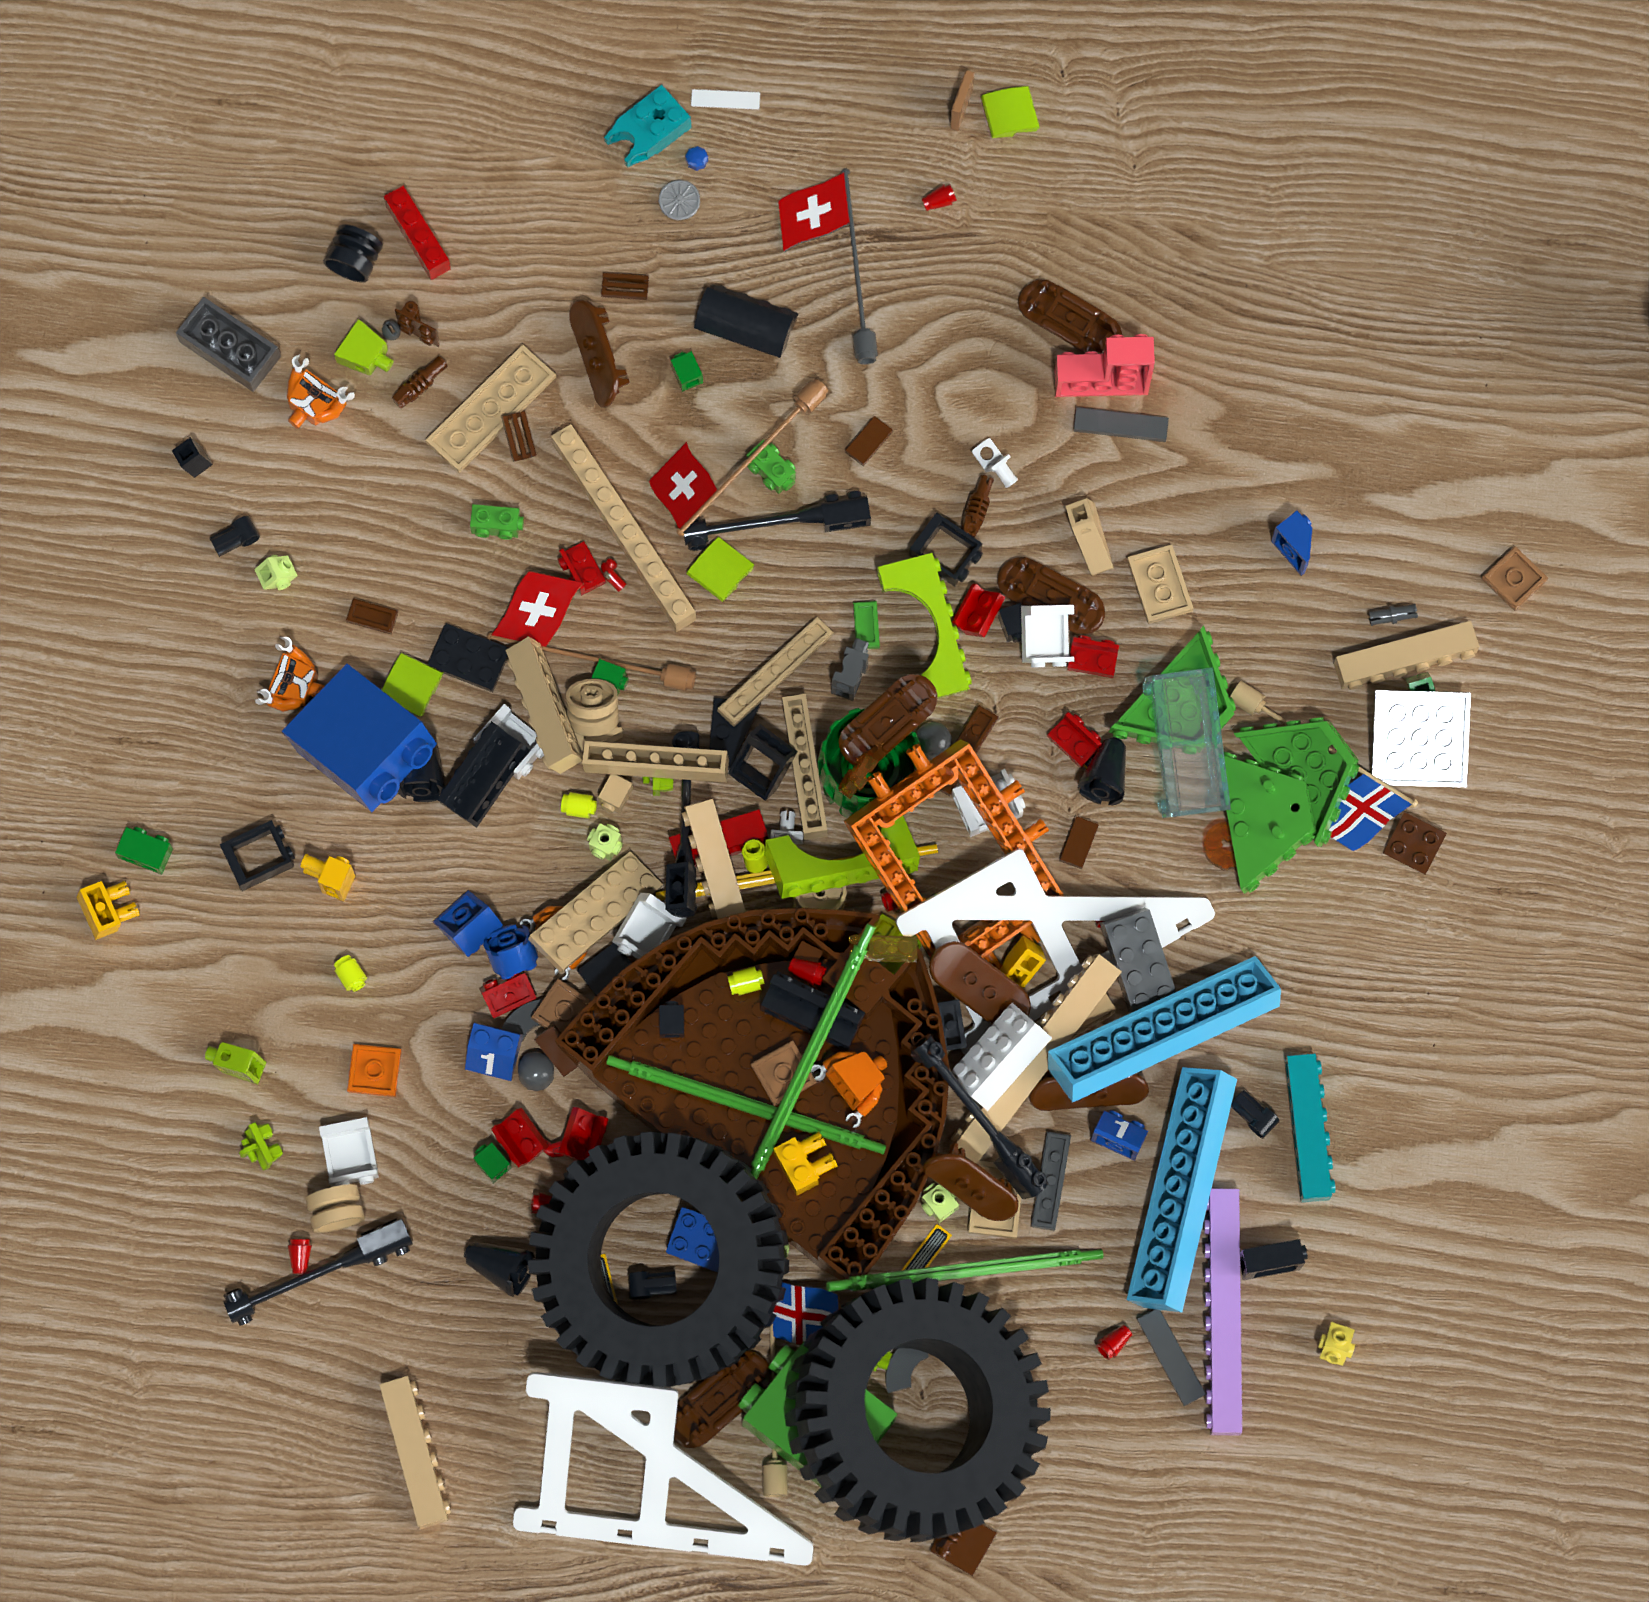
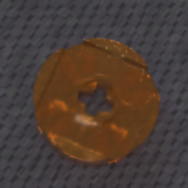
M866 752L859 756L855 761L856 765L852 770H848L839 785V792L849 799L852 798L857 789L861 790L868 781V778L865 777L866 774L871 772L878 763L875 758Z
M1218 823L1210 828L1206 834L1203 843L1204 854L1213 866L1223 871L1236 869L1233 845L1231 847L1232 851H1224L1222 849V841L1232 842L1229 823Z

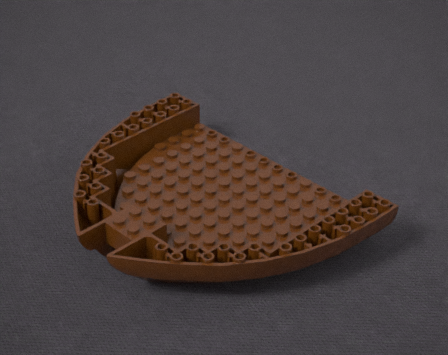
M790 908L750 910L706 922L664 941L622 970L575 1017L555 1042L561 1051L595 1085L653 1132L673 1133L705 1140L707 1143L729 1151L732 1157L743 1161L752 1168V1160L762 1143L771 1120L630 1075L628 1071L607 1065L609 1055L629 1062L634 1060L773 1106L750 1064L791 1041H794L801 1056H803L812 1037L811 1034L760 1011L773 975H776L777 971L783 974L786 973L801 941L823 951L819 963L826 967L825 976L822 978L821 984H814L812 986L808 983V986L831 996L849 959V955L854 945L858 944L867 923L876 926L880 916L872 913L846 910ZM918 947L895 974H892L869 954H866L843 1001L865 1012L862 1023L848 1052H856L857 1054L866 1052L872 1060L880 1055L887 1062V1068L881 1071L885 1079L881 1083L883 1090L877 1105L866 1116L861 1117V1124L858 1127L852 1128L857 1124L858 1118L851 1116L846 1122V1117L851 1113H856L857 1108L852 1110L828 1077L825 1076L823 1080L816 1081L815 1085L800 1092L791 1111L864 1135L866 1139L887 1145L884 1155L862 1147L857 1149L823 1138L826 1146H822L807 1154L808 1162L813 1163L831 1153L838 1167L821 1174L818 1179V1185L796 1196L774 1152H772L764 1171L761 1170L757 1180L764 1182L770 1191L767 1193L768 1198L780 1210L782 1217L778 1221L781 1230L787 1232L788 1242L818 1267L839 1280L849 1279L850 1276L866 1275L882 1256L908 1218L928 1179V1176L923 1172V1164L932 1157L934 1152H938L946 1120L949 1085L934 1066L926 1069L922 1063L915 1062L911 1055L912 1046L919 1039L930 1034L936 1042L942 1045L945 1056L941 1060L950 1070L942 1018L923 954ZM754 966L756 971L761 970L764 984L760 985L761 990L740 996L739 994L732 995L727 976L733 975V972ZM677 1001L679 1005H684L685 1038H660L659 1005H664V1002ZM824 1041L814 1065L822 1066L823 1061L837 1052L845 1050ZM817 1069L812 1073L813 1077L819 1076L821 1070ZM785 1125L775 1147L794 1137L797 1141L801 1142L814 1134Z

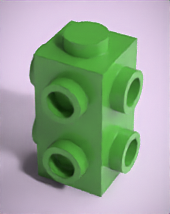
M764 439L747 454V459L765 441ZM770 443L747 467L753 474L756 475L758 473L764 479L763 483L769 490L772 491L774 489L780 494L783 490L788 491L795 484L796 468L788 459L784 460L779 455V450Z
M472 505L470 529L471 533L475 534V536L487 538L489 535L498 536V538L503 540H511L512 537L518 538L519 530L523 531L524 517L520 515L519 508Z

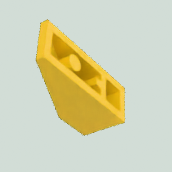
M1022 936L1008 953L1000 971L1024 988L1046 961L1042 947Z

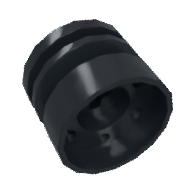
M341 224L337 228V235L333 237V243L336 246L328 248L323 263L329 270L343 278L359 283L366 282L374 268L370 261L378 259V253L381 252L383 244L377 237L361 228Z

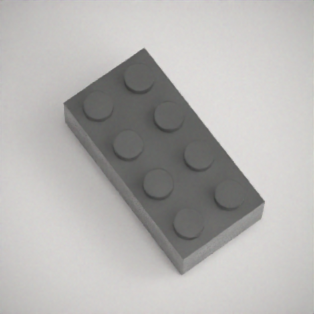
M1144 907L1100 922L1113 965L1122 971L1117 978L1129 1013L1176 993L1150 909Z

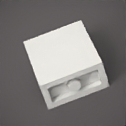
M1074 605L1021 606L1022 663H1031V667H1045L1046 662H1052L1053 667L1067 666L1066 662L1074 661V657L1069 656L1068 614H1074Z
M503 704L473 740L474 744H476L481 737L482 731L492 721L506 733L528 747L530 752L513 771V776L519 780L522 775L525 777L530 773L533 768L532 763L537 758L541 759L544 753L536 742V732L513 715L511 709Z
M1005 769L1000 770L999 774L991 777L999 792L1015 781L1012 774H1007ZM959 786L952 789V797L969 836L972 837L989 830L964 788ZM1019 795L1008 803L1016 819L1023 816V808H1025L1023 798Z
M640 893L612 942L619 946L618 950L627 956L633 955L638 960L664 941H667L675 927H682L687 918L673 916L665 910V903L649 893Z
M367 1117L319 1127L331 1187L348 1185L359 1182L360 1185L370 1184L374 1182L375 1178H379Z

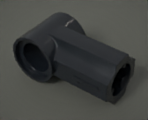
M243 516L235 520L231 527L209 539L220 557L240 546L252 545L259 540L260 535L251 518Z
M1245 1090L1231 1103V1108L1248 1122L1249 1128L1262 1139L1280 1122L1279 1118L1269 1108L1262 1107Z
M675 1271L651 1274L649 1272H633L628 1274L630 1299L650 1298L651 1295L677 1293Z

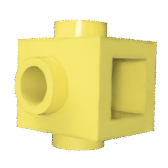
M1331 1322L1327 1333H1322L1318 1347L1322 1349L1320 1358L1329 1363L1343 1366L1346 1357L1351 1358L1355 1348V1344L1351 1343L1354 1329Z

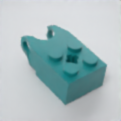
M660 85L619 117L613 128L605 135L604 141L607 145L621 140L633 143L634 147L624 159L625 165L631 167L636 163L650 159L655 154H659L691 129V116L665 87Z

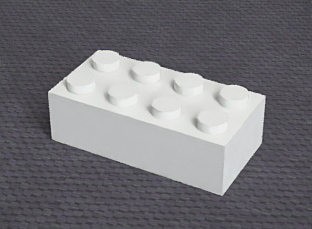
M1011 1003L976 1044L971 1047L961 1061L955 1065L951 1073L966 1092L988 1111L1052 1037L1016 1005Z

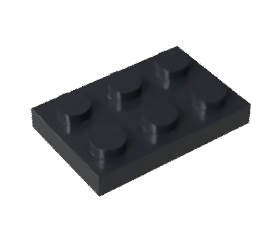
M445 623L427 665L448 676L493 693L508 659L506 650L509 647Z

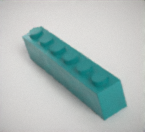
M1316 1054L1287 1056L1285 1067L1301 1203L1328 1201L1336 1189L1335 1181L1330 1179L1329 1170L1333 1169L1332 1156L1327 1155V1146H1330L1329 1131H1325L1324 1122H1327L1326 1107L1322 1108L1321 1098L1325 1097L1324 1085L1319 1084L1318 1076L1322 1075L1321 1061L1317 1060Z

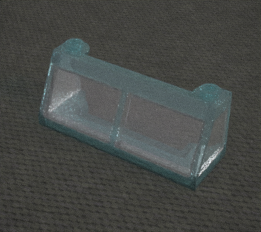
M1213 667L1144 677L1143 693L1152 700L1164 791V794L1161 795V799L1157 803L1158 811L1162 814V818L1231 810Z

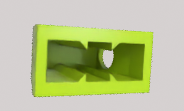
M359 319L334 354L336 363L366 375H372L376 367L388 372L394 363V360L385 355L388 351L386 342Z
M224 1042L220 1043L219 1048L209 1046L205 1053V1060L213 1062V1065L222 1073L257 1085L267 1063L252 1050Z

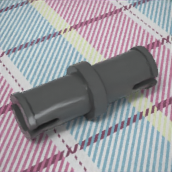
M1415 603L1400 607L1392 605L1388 609L1368 611L1371 626L1389 622L1396 624L1400 620L1418 618Z

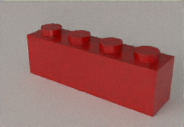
M404 185L383 196L386 208L430 280L451 270L447 255Z
M760 809L720 821L729 856L742 853L744 844L749 840L755 839L765 845L768 839ZM680 834L669 837V844L675 860L680 845ZM692 849L694 865L696 867L695 858H699L697 849Z

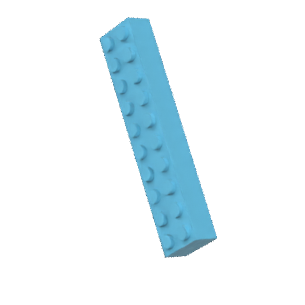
M1254 956L1049 1050L1048 1070L1073 1103L1280 1007L1281 988L1258 958Z
M1182 1067L1127 1296L1128 1301L1140 1307L1181 1313L1183 1311L1237 1082L1236 1078L1222 1070Z

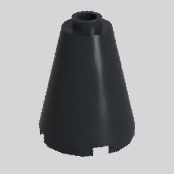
M1116 737L1104 740L1078 783V788L1080 787L1079 793L1087 800L1097 804H1101L1102 801H1108V805L1111 806L1120 804L1123 801L1125 795L1126 746L1122 740Z
M437 745L433 748L430 760L423 767L413 769L400 783L398 794L406 799L407 795L411 796L415 802L437 801L442 789L445 787Z
M474 1242L472 1245H468L464 1253L467 1265L512 1297H514V1294L518 1296L527 1285L531 1276L527 1273L528 1260L535 1259L534 1253L529 1250Z

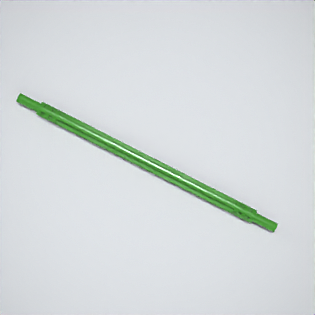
M867 923L858 944L854 945L762 1143L752 1160V1171L750 1173L756 1179L761 1170L764 1171L772 1155L773 1148L780 1137L851 984L860 969V965L868 952L866 948L876 929L871 924Z
M609 1055L606 1063L607 1065L628 1071L630 1075L771 1121L778 1107L634 1060L629 1062ZM793 1112L790 1113L785 1124L786 1126L811 1134H816L819 1131L823 1138L857 1149L862 1147L883 1155L887 1146L866 1139L864 1135Z
M1077 1249L850 1276L846 1280L829 1281L826 1286L828 1292L846 1289L859 1291L875 1289L882 1285L888 1286L905 1279H911L912 1283L925 1278H934L942 1281L1081 1264L1082 1261L1103 1259L1104 1254L1102 1249L1089 1251Z

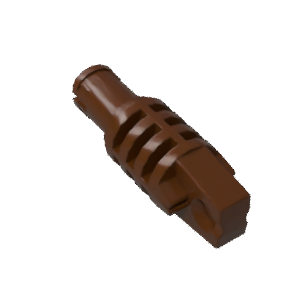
M437 356L427 367L418 369L416 374L414 373L411 378L407 379V382H404L398 388L397 393L392 397L394 403L402 409L408 403L415 401L419 395L423 394V391H426L429 386L433 385L436 376L448 367L446 362L440 356Z
M980 475L976 491L970 495L963 516L961 529L972 537H976L983 524L990 503L988 496L994 479L989 477V480H987V475Z

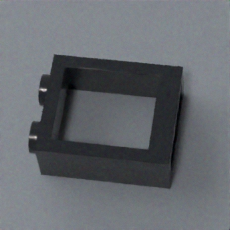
M936 512L910 547L909 556L914 558L924 555V550L940 529L972 550L955 574L940 566L941 571L938 572V575L955 587L959 581L964 582L970 573L968 568L971 564L974 563L976 565L981 559L983 543Z
M759 724L748 734L728 774L766 801L777 791L798 751ZM753 748H756L780 766L772 781L746 763Z
M272 820L219 844L241 891L247 890L294 867L291 860L295 859L289 846L284 847L281 839H284L285 836L280 826L275 827ZM272 834L284 861L246 879L234 851Z
M1300 1239L1242 1249L1240 1253V1269L1243 1281L1301 1270L1305 1260L1308 1259L1306 1246L1301 1245Z

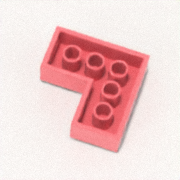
M1138 334L1134 337L1113 335L1110 338H1106L1104 354L1090 351L1077 355L1073 352H1064L1061 355H1057L1055 365V396L1148 395L1155 364L1154 337H1148L1145 334Z

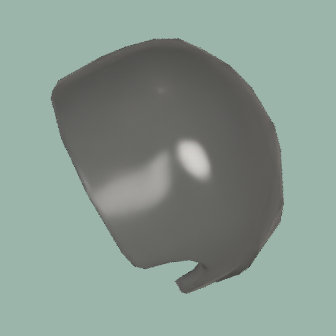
M931 721L921 725L916 732L921 749L927 759H933L952 746L950 732L942 723Z
M536 1051L527 1053L518 1064L519 1080L528 1090L540 1091L546 1089L554 1079L553 1063L544 1053Z

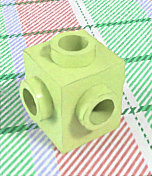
M269 556L254 569L264 590L274 588L283 590L291 585L290 582L297 577L289 556Z
M599 824L597 829L593 828L587 839L589 841V849L592 851L591 854L602 860L605 858L611 861L614 855L617 856L623 846L619 829L610 824L606 826ZM602 837L609 839L607 842L601 841Z
M933 1183L923 1191L925 1195L922 1196L923 1204L921 1207L929 1217L933 1215L938 1223H941L959 1209V1204L954 1199L956 1197L938 1184L936 1186ZM941 1199L943 1202L937 1203L935 1200Z

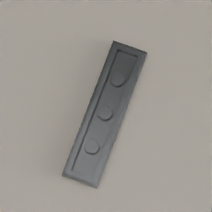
M1077 407L1074 432L1166 442L1169 418Z
M1047 1132L1041 1172L1045 1174L1048 1186L1036 1196L1031 1225L1033 1228L1055 1231L1071 1140L1070 1135Z
M1156 1309L1137 1319L1182 1405L1186 1406L1205 1396L1206 1394L1161 1311Z

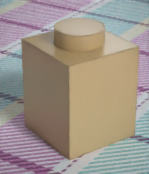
M610 774L598 796L601 808L610 813L616 811L620 814L633 791V784L617 775Z

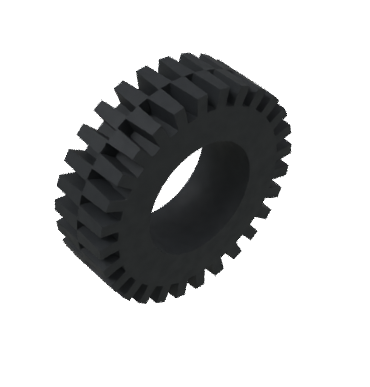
M643 1132L637 1136L625 1135L613 1139L614 1143L609 1145H598L588 1151L590 1156L586 1159L574 1161L566 1168L569 1174L564 1180L553 1183L549 1189V1192L553 1194L549 1204L540 1205L536 1217L542 1219L539 1231L531 1232L529 1245L536 1247L535 1259L528 1260V1268L530 1274L536 1275L538 1287L531 1290L534 1300L544 1305L546 1313L541 1315L546 1327L555 1328L560 1335L556 1341L563 1349L572 1350L578 1355L577 1362L584 1367L599 1370L600 1376L609 1380H621L626 1383L656 1387H670L689 1384L717 1375L718 1371L736 1364L744 1352L753 1349L761 1341L759 1335L764 1328L772 1325L777 1316L773 1313L777 1302L783 1301L786 1288L782 1287L783 1275L789 1273L790 1260L784 1258V1246L788 1245L787 1232L781 1230L778 1219L782 1215L778 1206L771 1203L767 1196V1193L770 1191L764 1182L757 1180L750 1173L752 1169L747 1164L732 1157L729 1151L707 1143L705 1140L673 1133ZM657 1194H670L679 1197L698 1209L709 1222L719 1249L718 1275L714 1287L705 1302L688 1317L665 1326L642 1322L620 1308L607 1290L601 1270L603 1241L614 1219L630 1204L644 1197Z
M925 1278L915 1283H912L911 1279H905L888 1286L882 1285L841 1305L840 1309L825 1317L820 1322L822 1328L810 1334L804 1342L803 1346L808 1351L794 1361L791 1370L798 1373L799 1377L787 1386L786 1398L796 1400L795 1408L785 1414L786 1427L797 1426L799 1436L789 1442L792 1455L804 1453L808 1464L799 1469L805 1481L817 1479L822 1487L814 1494L821 1503L835 1501L839 1507L834 1515L843 1522L859 1520L858 1530L868 1535L884 1532L885 1540L899 1541L911 1538V1542H923L975 1528L984 1524V1520L997 1516L1006 1510L1005 1502L1018 1498L1026 1489L1021 1480L1035 1475L1040 1463L1032 1459V1455L1046 1448L1048 1436L1037 1433L1039 1426L1050 1421L1051 1409L1038 1407L1037 1403L1039 1397L1049 1392L1047 1380L1034 1382L1031 1370L1042 1364L1037 1353L1023 1355L1019 1346L1028 1340L1029 1337L1022 1328L1008 1331L1004 1327L1011 1317L1003 1308L992 1311L986 1310L985 1307L990 1298L980 1292L964 1296L965 1285L952 1282L938 1287V1279ZM892 1349H915L938 1358L956 1375L966 1394L970 1415L967 1438L956 1459L940 1473L916 1472L896 1463L879 1447L869 1429L865 1413L867 1384L877 1363Z

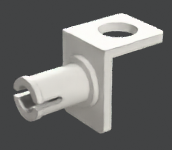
M990 438L971 451L986 473L995 471L1006 488L1018 480L1006 464L1011 456L1009 454L1003 456ZM989 447L992 449L993 456L990 460H984L981 457L980 452L982 448Z
M787 811L780 813V830H771V839L789 835L794 844H803V832L794 831L796 816L794 812L789 811V820H787Z

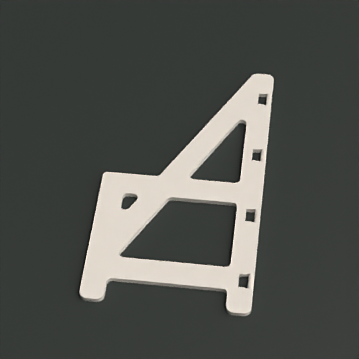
M1015 849L897 916L895 922L900 933L905 937H911L922 930H926L934 947L937 949L946 942H960L952 927L954 920H1030L1058 973V978L1055 981L1028 995L1031 1003L1028 1017L1034 1021L1040 1018L1043 1013L1055 1007L1048 997L1059 990L1064 995L1069 988L1067 986L1069 980L1075 974L1079 975L1084 969L1062 928L1064 921H1106L1145 907L1150 909L1163 948L1179 939L1182 935L1212 920L1215 912L1210 901L1204 897L1046 896L1024 851ZM1007 882L1013 884L1015 888L1013 895L996 894L998 887ZM1187 918L1190 925L1178 931L1176 924ZM1109 950L1101 954L1102 957L1113 964ZM966 1005L965 1007L973 1021V1026L964 1032L967 1048H960L964 1055L969 1052L971 1047L991 1027L989 1022Z
M540 1372L529 1374L526 1386L527 1394L530 1397L547 1399L550 1405L540 1505L538 1507L518 1506L515 1509L513 1526L516 1530L689 1552H706L714 1555L763 1561H780L796 1565H808L811 1563L813 1543L674 1445L678 1391L676 1389ZM576 1410H581L645 1455L646 1466L639 1519L571 1512L565 1509L573 1419ZM631 1411H648L651 1414L650 1422L647 1424L642 1423L631 1414ZM671 1477L678 1478L746 1526L748 1531L736 1532L667 1523L665 1515L669 1479ZM542 1520L557 1521L556 1528L541 1526ZM618 1529L631 1530L632 1537L618 1536ZM694 1538L708 1540V1546L693 1545ZM770 1547L785 1549L784 1556L769 1554Z

